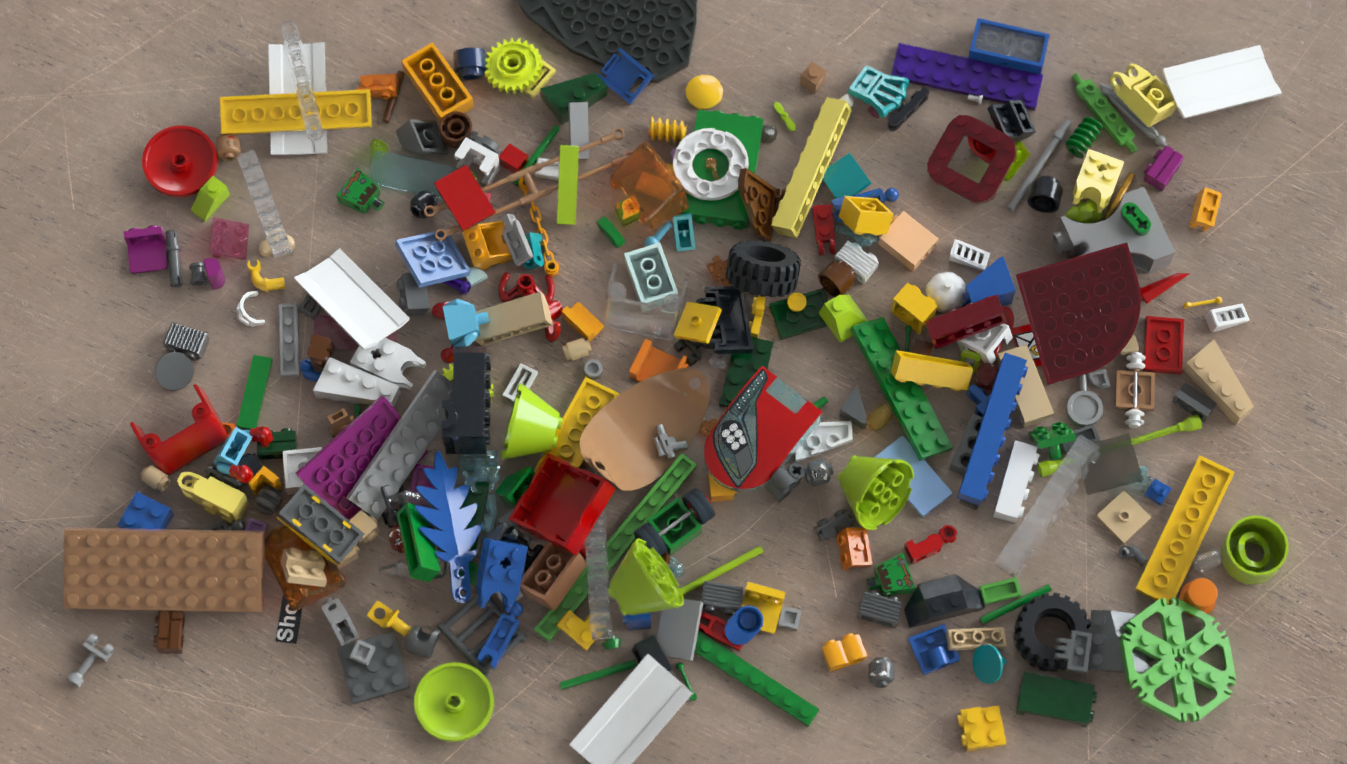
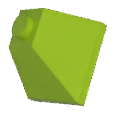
M849 294L838 295L824 303L819 311L820 316L840 343L853 336L850 331L852 326L868 322Z

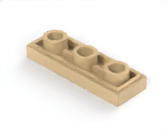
M1004 627L950 629L946 631L948 651L974 650L984 644H990L996 649L1007 646Z

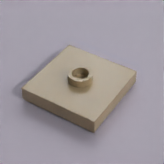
M1122 491L1096 516L1123 545L1152 518L1125 491Z

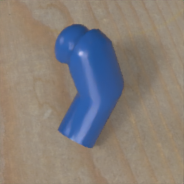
M304 359L301 361L300 370L304 378L317 382L321 373L314 371L310 360Z

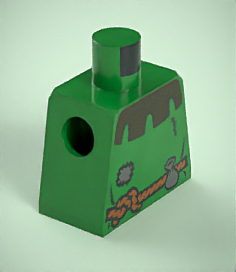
M359 168L356 169L336 195L340 204L363 214L367 213L370 207L379 212L384 206V202L378 198L381 194L379 187Z
M904 553L875 566V577L866 579L868 590L880 588L881 594L884 597L910 594L915 590Z

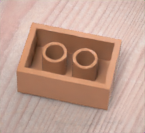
M547 542L522 577L520 590L530 599L555 611L588 563L579 552L575 556Z

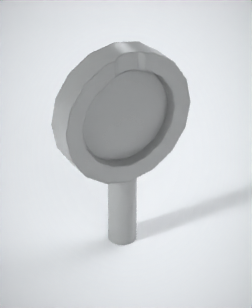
M1085 374L1079 376L1080 391L1071 395L1066 406L1067 416L1071 422L1083 427L1097 423L1103 413L1102 400L1095 393L1087 391Z

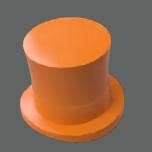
M1198 578L1183 586L1179 599L1209 614L1215 607L1218 591L1211 580Z

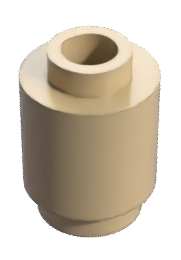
M584 337L562 346L567 361L571 359L574 361L589 356V351L592 350L589 340H584Z
M154 465L146 466L141 472V481L155 491L163 492L170 484L171 480L168 478V475Z

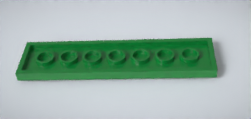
M884 317L852 326L850 331L919 461L950 451L953 446L921 386L912 381L899 382L890 372L896 350H902Z

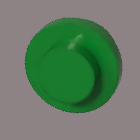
M616 635L607 637L602 646H605V650L620 647L621 638L617 639Z

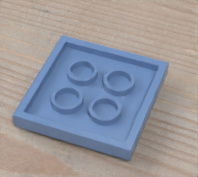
M436 231L396 240L395 246L419 288L470 276L471 270L451 235L447 236L442 242L435 239ZM438 233L437 236L439 238L444 237V234Z

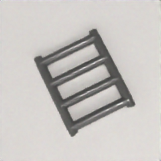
M476 590L475 595L446 622L439 623L437 628L476 669L487 677L490 673L492 659H489L483 665L478 663L476 656L481 652L491 633L471 651L463 642L492 615L495 614L499 618L503 611L489 598V601L486 603L488 609L458 637L450 630L459 619L478 603ZM519 628L514 633L515 637L511 639L501 659L520 642L523 643L528 639Z

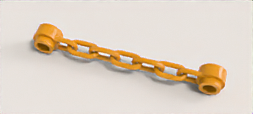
M521 178L519 180V189L524 193V196H527L529 189L527 185L523 184L525 181ZM532 201L530 202L529 213L532 221L537 224L538 230L536 233L542 234L543 231L545 240L543 239L540 242V245H543L545 250L543 253L545 262L544 272L546 275L554 277L559 273V264L555 261L553 253L548 251L546 245L548 243V236L545 229L541 228L540 225L541 213ZM532 210H533V212H535V211L537 210L539 219H538V217H535V219H534ZM550 254L552 260L547 261L546 256L549 257ZM550 265H554V266H555L554 269H549L548 267H549Z

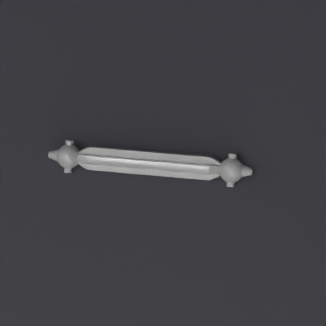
M1100 84L1102 94L1109 96L1110 101L1150 139H1154L1155 145L1167 146L1166 138L1159 135L1153 126L1148 128L1117 96L1112 86Z

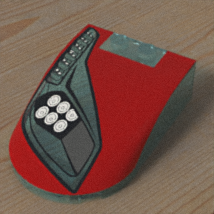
M761 366L730 403L707 436L703 453L708 473L718 484L734 491H753L765 486L771 481L772 475L785 465L820 424L823 411L765 367Z

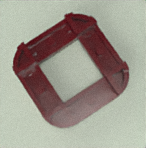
M958 115L948 124L927 163V171L937 185L943 186L973 204L987 203L995 198L996 192L1013 162L1016 161L1017 148L1012 138L1007 134L970 115ZM964 136H968L996 151L979 184L947 167Z

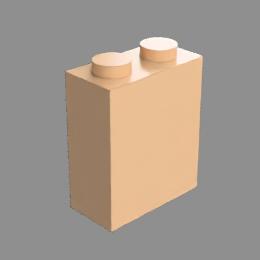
M903 211L892 219L888 235L880 234L878 245L914 272L937 246L939 238Z

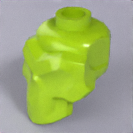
M1090 199L1086 202L1080 200L1077 206H1072L1066 212L1065 217L1075 222L1092 224L1096 221L1100 222L1104 212L1101 214L1097 212V205L1094 201Z

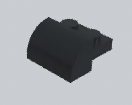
M1009 100L1005 104H992L987 108L995 128L1011 137L1014 143L1025 140L1036 133L1022 100Z

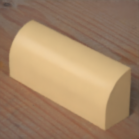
M538 292L476 311V314L487 312L490 323L479 325L480 335L477 336L475 341L485 346L552 326L549 306L544 295Z
M1027 344L998 353L996 359L998 366H1000L1004 353L1027 360L1025 365L1028 367L1025 378L1021 377L1019 383L1023 386L1020 394L1016 395L1014 399L1017 402L1015 409L1022 427L1033 426L1050 418L1054 411Z

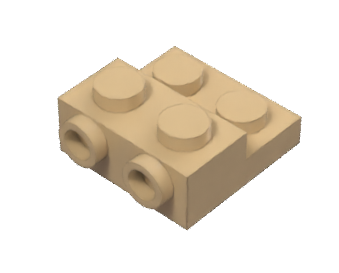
M294 547L284 548L280 563L288 583L326 586L327 579L323 571L325 561L320 553L314 550L302 551Z

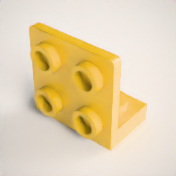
M747 582L741 607L749 605L759 609L763 616V626L760 631L775 634L786 592Z

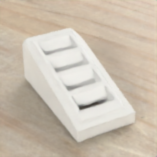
M955 239L949 261L984 271L990 253ZM958 249L961 250L960 255L957 254ZM965 251L969 252L967 258L964 257ZM972 254H976L974 261L971 260ZM980 256H983L982 263L979 264V263H978L979 257H980Z
M1242 303L1209 310L1205 315V320L1210 332H1216L1249 321V317ZM1235 311L1238 312L1240 318H1237Z

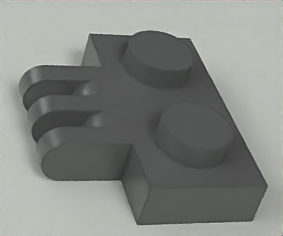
M1072 630L1070 639L1057 638L1056 643L1064 644V646L1056 645L1055 650L1063 652V654L1055 653L1054 658L1066 660L1067 671L1086 674L1092 633Z

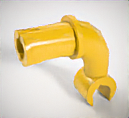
M257 259L256 267H252L250 260L248 261V271L251 274V281L255 287L266 291V293L269 290L285 289L284 277L262 278L259 274L261 271L260 261Z

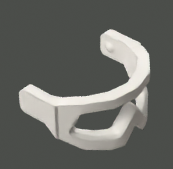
M258 291L247 292L236 308L237 318L245 326L254 327L265 324V320H255L249 317L243 308L244 301L249 297L258 296Z

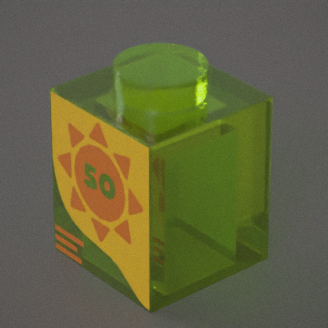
M635 195L615 204V212L623 227L643 218L645 207L641 200H637Z

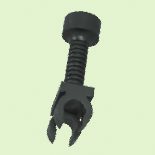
M680 339L674 344L677 352H681L686 347L692 352L687 357V364L690 367L702 359V355L697 348L702 346L703 343H691L690 340Z
M511 525L503 533V537L508 542L514 541L515 543L528 546L519 536L520 531L515 525ZM537 544L533 550L528 546L524 565L526 571L544 546Z

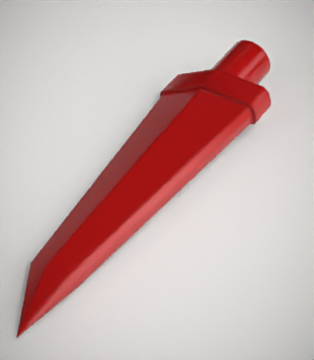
M1176 273L1140 288L1141 301H1144L1146 304L1150 303L1190 273Z

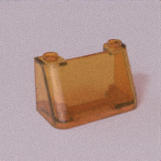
M647 141L640 144L611 174L609 181L615 190H623L639 209V220L644 226L647 225L650 230L655 229L670 220L672 216H676L689 208L683 185Z
M286 525L270 531L265 539V558L290 607L294 611L302 609L345 586L344 574L338 570L331 571L325 557H323L325 561L323 571L327 579L325 587L288 583L280 563L284 548L294 547L302 551L316 550Z

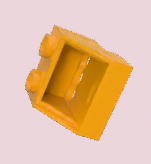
M503 221L478 224L462 232L473 266L485 270L497 263L504 264L513 259L505 239L502 238V232L505 227Z

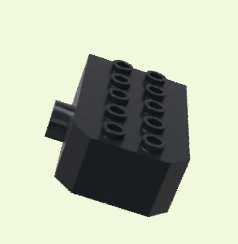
M454 347L453 402L442 401V408H444L446 420L442 421L443 442H445L446 454H487V445H490V433L487 426H490L491 423L488 409L491 408L490 390H488L491 389L490 372H488L491 371L490 353H487L486 347Z

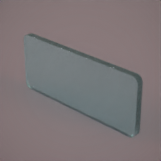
M377 150L373 153L369 178L376 185L413 193L428 191L435 194L437 198H442L434 186V182L454 172V167Z

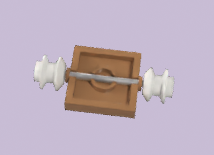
M1132 352L1126 357L1130 361L1126 367L1131 371H1116L1115 409L1129 410L1125 413L1129 417L1125 424L1129 425L1130 428H1140V425L1144 424V421L1140 420L1144 416L1142 411H1154L1155 373L1139 372L1145 368V364L1142 361L1146 357L1140 352Z

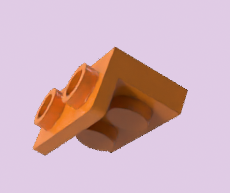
M396 73L360 75V87L356 88V90L370 89L371 99L396 97L398 76Z
M845 528L837 533V544L839 545L840 562L843 570L873 565L867 529Z

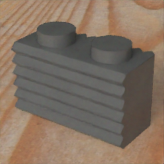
M171 322L163 344L168 352H180L192 360H195V358L202 359L209 342V337L205 332Z
M704 581L701 602H703L702 608L707 612L720 610L725 615L733 616L740 609L743 587Z
M869 590V592H864L857 617L895 628L903 602H899L897 597L888 596V598L880 596L879 592Z

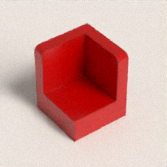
M508 144L499 156V164L512 173L520 171L528 161V155L512 144Z

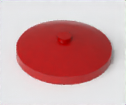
M186 125L171 126L159 131L149 140L142 155V168L147 181L155 190L170 197H187L198 193L212 176H215L218 167V155L212 140L201 130Z

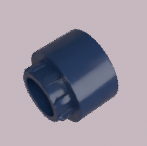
M462 48L453 52L454 71L458 73L460 79L475 80L482 77L483 72L486 70L484 49Z

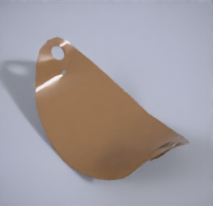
M681 368L649 377L622 392L604 406L585 427L579 444L581 455L586 463L623 491L639 489L662 476L681 453L685 452L702 424L710 396V386L706 376L694 368ZM694 377L699 378L701 381L700 387L696 390L691 389L689 386V381ZM659 424H663L668 437H673L676 442H687V448L674 450L675 457L669 460L667 455L658 457V451L653 440L655 437H658V440H660L655 427ZM595 462L600 464L603 470L599 469Z

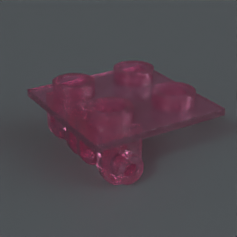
M213 217L209 251L212 257L220 258V255L246 260L249 224Z

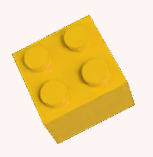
M844 196L839 218L855 234L863 235L864 233H870L874 236H880V234L888 235L893 213L877 198Z
M907 282L893 298L890 312L906 325L912 326V329L920 335L927 328L925 321L935 317L937 305L932 298L924 296L917 286L910 285Z

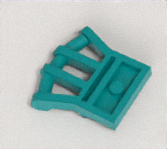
M866 65L850 86L848 94L863 100L864 104L869 103L877 110L878 115L884 118L890 111L898 109L901 105L900 102L904 101L907 97L906 88L909 86V80L904 77L886 75ZM890 84L898 85L899 88H896V87H894V86H892V85H890ZM879 89H881V90H883V91H885V92H887V93H889V94L894 95L895 98L892 97V96H890V95H888V94H886V93H884V92L879 91ZM877 99L887 103L888 105L883 106Z

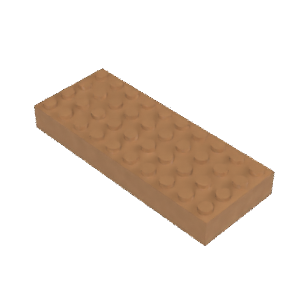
M67 528L64 530L63 609L261 612L264 610L265 531Z

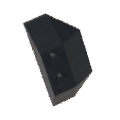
M954 574L918 584L904 612L910 629L983 610L985 606L980 590Z

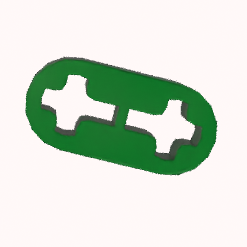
M1128 202L1123 205L1121 210L1122 219L1134 233L1140 236L1146 235L1151 228V222L1135 203ZM1127 209H1128L1129 211H1130V210H1133V214H1128V215H1127V214H1126ZM1139 223H1140L1141 225H1142V224H1145V225H1146V226H1145V229H1144V228H1140V229H1139V228H1138Z
M605 216L596 221L598 228L617 249L626 243L620 232Z

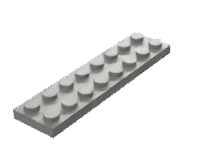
M436 370L432 372L346 498L367 514L373 516L376 520L380 518L386 509L381 487L385 488L389 502H391L441 429L442 421L446 420L442 401L453 402V383Z

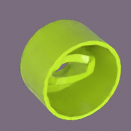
M1258 515L1244 517L1232 526L1222 542L1220 551L1222 564L1227 573L1241 583L1250 585L1264 583L1270 580L1285 562L1289 550L1288 539L1280 525L1270 518ZM1246 543H1255L1261 547L1264 553L1262 561H1252L1246 556Z

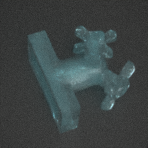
M487 451V454L459 455L461 473L465 476L464 484L471 487L473 492H476L477 489L474 483L488 480L490 481L489 489L493 490L494 484L500 479L497 474L498 469H500L498 451Z

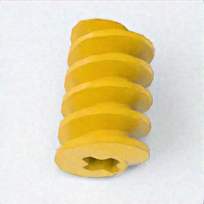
M651 117L648 137L651 135V140H655L656 136H658L661 142L665 137L668 143L673 138V142L676 144L679 139L681 142L686 137L688 123L684 127V123L681 121L677 126L676 120H673L670 125L669 120L666 119L663 124L661 118H658L657 122H655L654 117Z

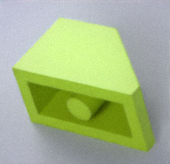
M212 176L200 189L191 211L206 222L230 196L228 187Z

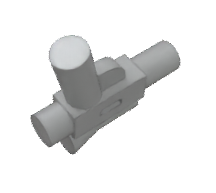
M663 424L655 426L660 439L658 440V437L653 438L658 451V457L667 455L669 460L675 457L674 450L687 448L686 441L676 442L673 437H668Z

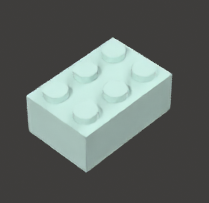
M660 242L624 253V262L642 312L678 301V291Z

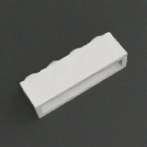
M1015 440L993 517L1016 523L1018 518H1022L1025 508L1021 506L1022 501L1027 500L1029 489H1026L1027 483H1031L1034 476V471H1031L1032 465H1037L1039 454L1036 453V446Z

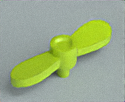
M775 102L774 109L781 115V120L785 122L787 129L791 132L795 131V123L789 118L788 113L784 111L783 106L779 102Z

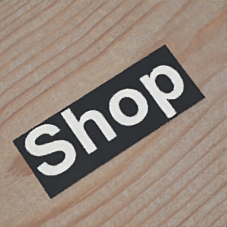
M284 587L275 642L297 644L306 589Z

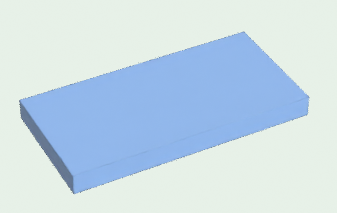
M903 435L875 456L876 458L904 460L912 466L914 479H911L910 487L912 491L907 501L922 518L953 494L925 460L919 461L911 444Z

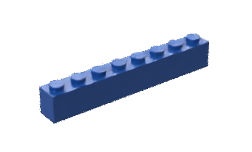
M1004 353L957 495L958 499L979 506L981 501H985L989 490L986 489L987 483L992 482L995 473L992 472L993 465L997 466L1000 454H997L999 447H1003L1006 439L1003 433L1004 430L1009 429L1011 419L1008 418L1010 412L1014 413L1017 405L1014 399L1016 395L1020 394L1023 386L1019 383L1021 377L1025 378L1028 367L1025 366L1026 359Z

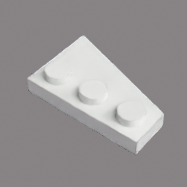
M851 421L813 423L795 445L796 462L852 442Z

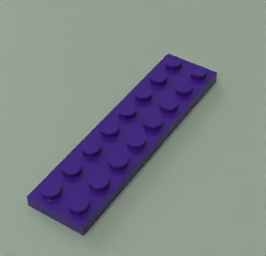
M898 43L891 76L907 78L909 83L967 96L969 94L978 97L981 95L985 100L1003 104L1009 100H1022L1025 108L1036 110L1043 74L1039 75Z

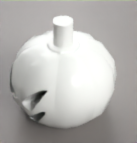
M953 272L937 273L926 285L925 294L926 297H930L936 302V311L946 314L951 310L962 308L966 284L961 277Z

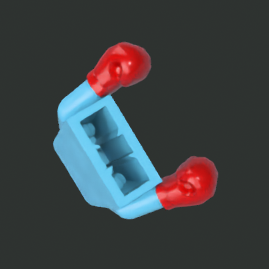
M460 299L434 305L432 315L439 319H445L451 343L450 348L441 351V359L448 364L454 363V347H468L474 342L477 336L480 335L479 325L490 323L488 313L476 314L473 304Z
M261 426L251 430H240L235 427L224 441L213 461L217 470L220 473L230 475L242 483L251 481L253 478L252 470L246 465H237L250 440L260 442L263 448L269 446V443L273 441L270 428Z

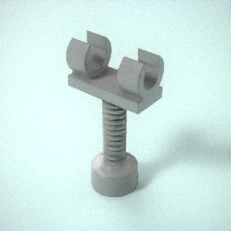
M93 633L83 644V647L90 652L89 656L77 672H71L66 678L78 688L84 682L82 675L89 669L88 667L95 661L94 659L98 657L107 663L115 651L114 647L109 644L104 647L102 653L96 650L94 647L99 639Z

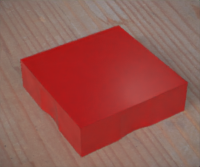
M547 453L536 471L529 488L521 496L508 520L518 528L577 556L616 488L606 479L587 470L576 468L569 462Z

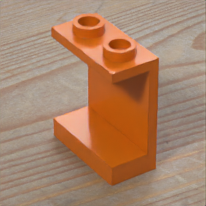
M645 339L629 370V378L641 382L663 372L688 368L687 357L683 355L682 359H679L652 347V341Z

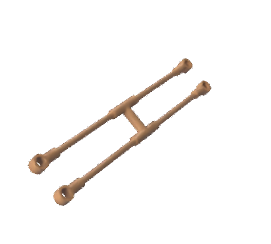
M616 128L612 133L601 137L599 140L580 147L579 153L599 144L623 139L624 130ZM616 132H621L622 135H621V136H616L615 133H616ZM627 151L624 156L579 175L578 181L610 167H616L624 163L630 164L635 160V153ZM631 155L633 158L629 160L626 156ZM559 156L541 164L532 165L508 175L507 178L481 188L485 192L509 181L513 182L523 178L529 189V195L495 210L494 215L519 205H525L557 190L558 184L537 191L530 174L558 162ZM445 202L435 206L429 205L425 207L424 215L427 218H433L436 213L448 209ZM428 209L433 210V213L428 214L426 211ZM455 225L445 230L438 229L435 232V239L442 242L447 236L459 232L461 228L459 225ZM443 233L444 237L439 238L437 234Z

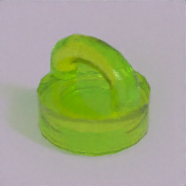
M373 139L369 145L371 155L375 159H380L389 150V146L379 139Z

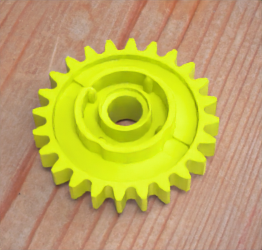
M511 38L510 42L504 39L502 45L497 42V48L491 47L492 53L487 52L488 58H485V77L488 79V83H492L493 88L498 87L499 92L505 89L506 94L510 90L513 91V94H516L517 90L523 93V88L530 90L529 85L535 86V79L540 80L539 74L543 73L541 68L543 67L542 57L539 54L538 48L534 49V44L528 46L527 40L521 43L520 38H518L517 42H514L513 38Z

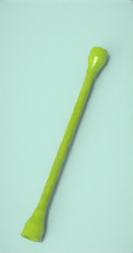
M1195 414L1171 427L1169 426L1162 430L1104 446L1081 455L1056 461H1042L1037 463L1038 472L1041 478L1052 475L1057 470L1062 469V467L1103 454L1105 455V453L1108 454L1112 451L1131 447L1175 432L1196 431L1202 429L1201 419L1198 414Z

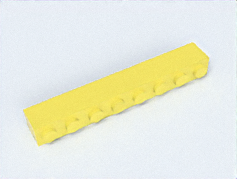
M826 97L824 104H822L820 114L814 122L813 130L807 138L804 151L800 154L798 165L793 170L791 181L786 186L785 195L779 203V209L772 219L771 226L778 235L798 238L822 178L852 112L847 101Z

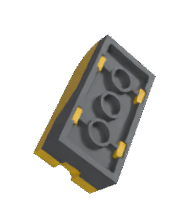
M305 484L302 485L276 517L313 549L336 565L341 564L365 534Z

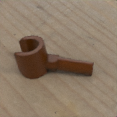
M780 188L773 192V196L777 199L775 214L779 209V203L783 199L786 189H782L781 195Z

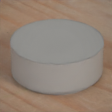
M589 360L584 365V374L591 380L598 379L603 373L602 364L598 360Z

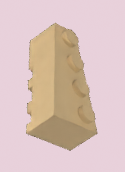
M1215 340L1211 341L1186 363L1183 371L1217 404L1235 425L1250 414L1254 405Z

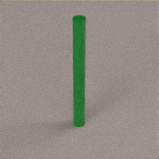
M554 125L521 170L536 163L560 131L559 126ZM517 179L512 183L518 187L520 179Z
M1047 584L980 617L981 624L984 625L1030 602L1036 596L1040 597L1042 594L1052 591L1051 586Z
M634 659L559 682L561 690L635 668L637 663Z

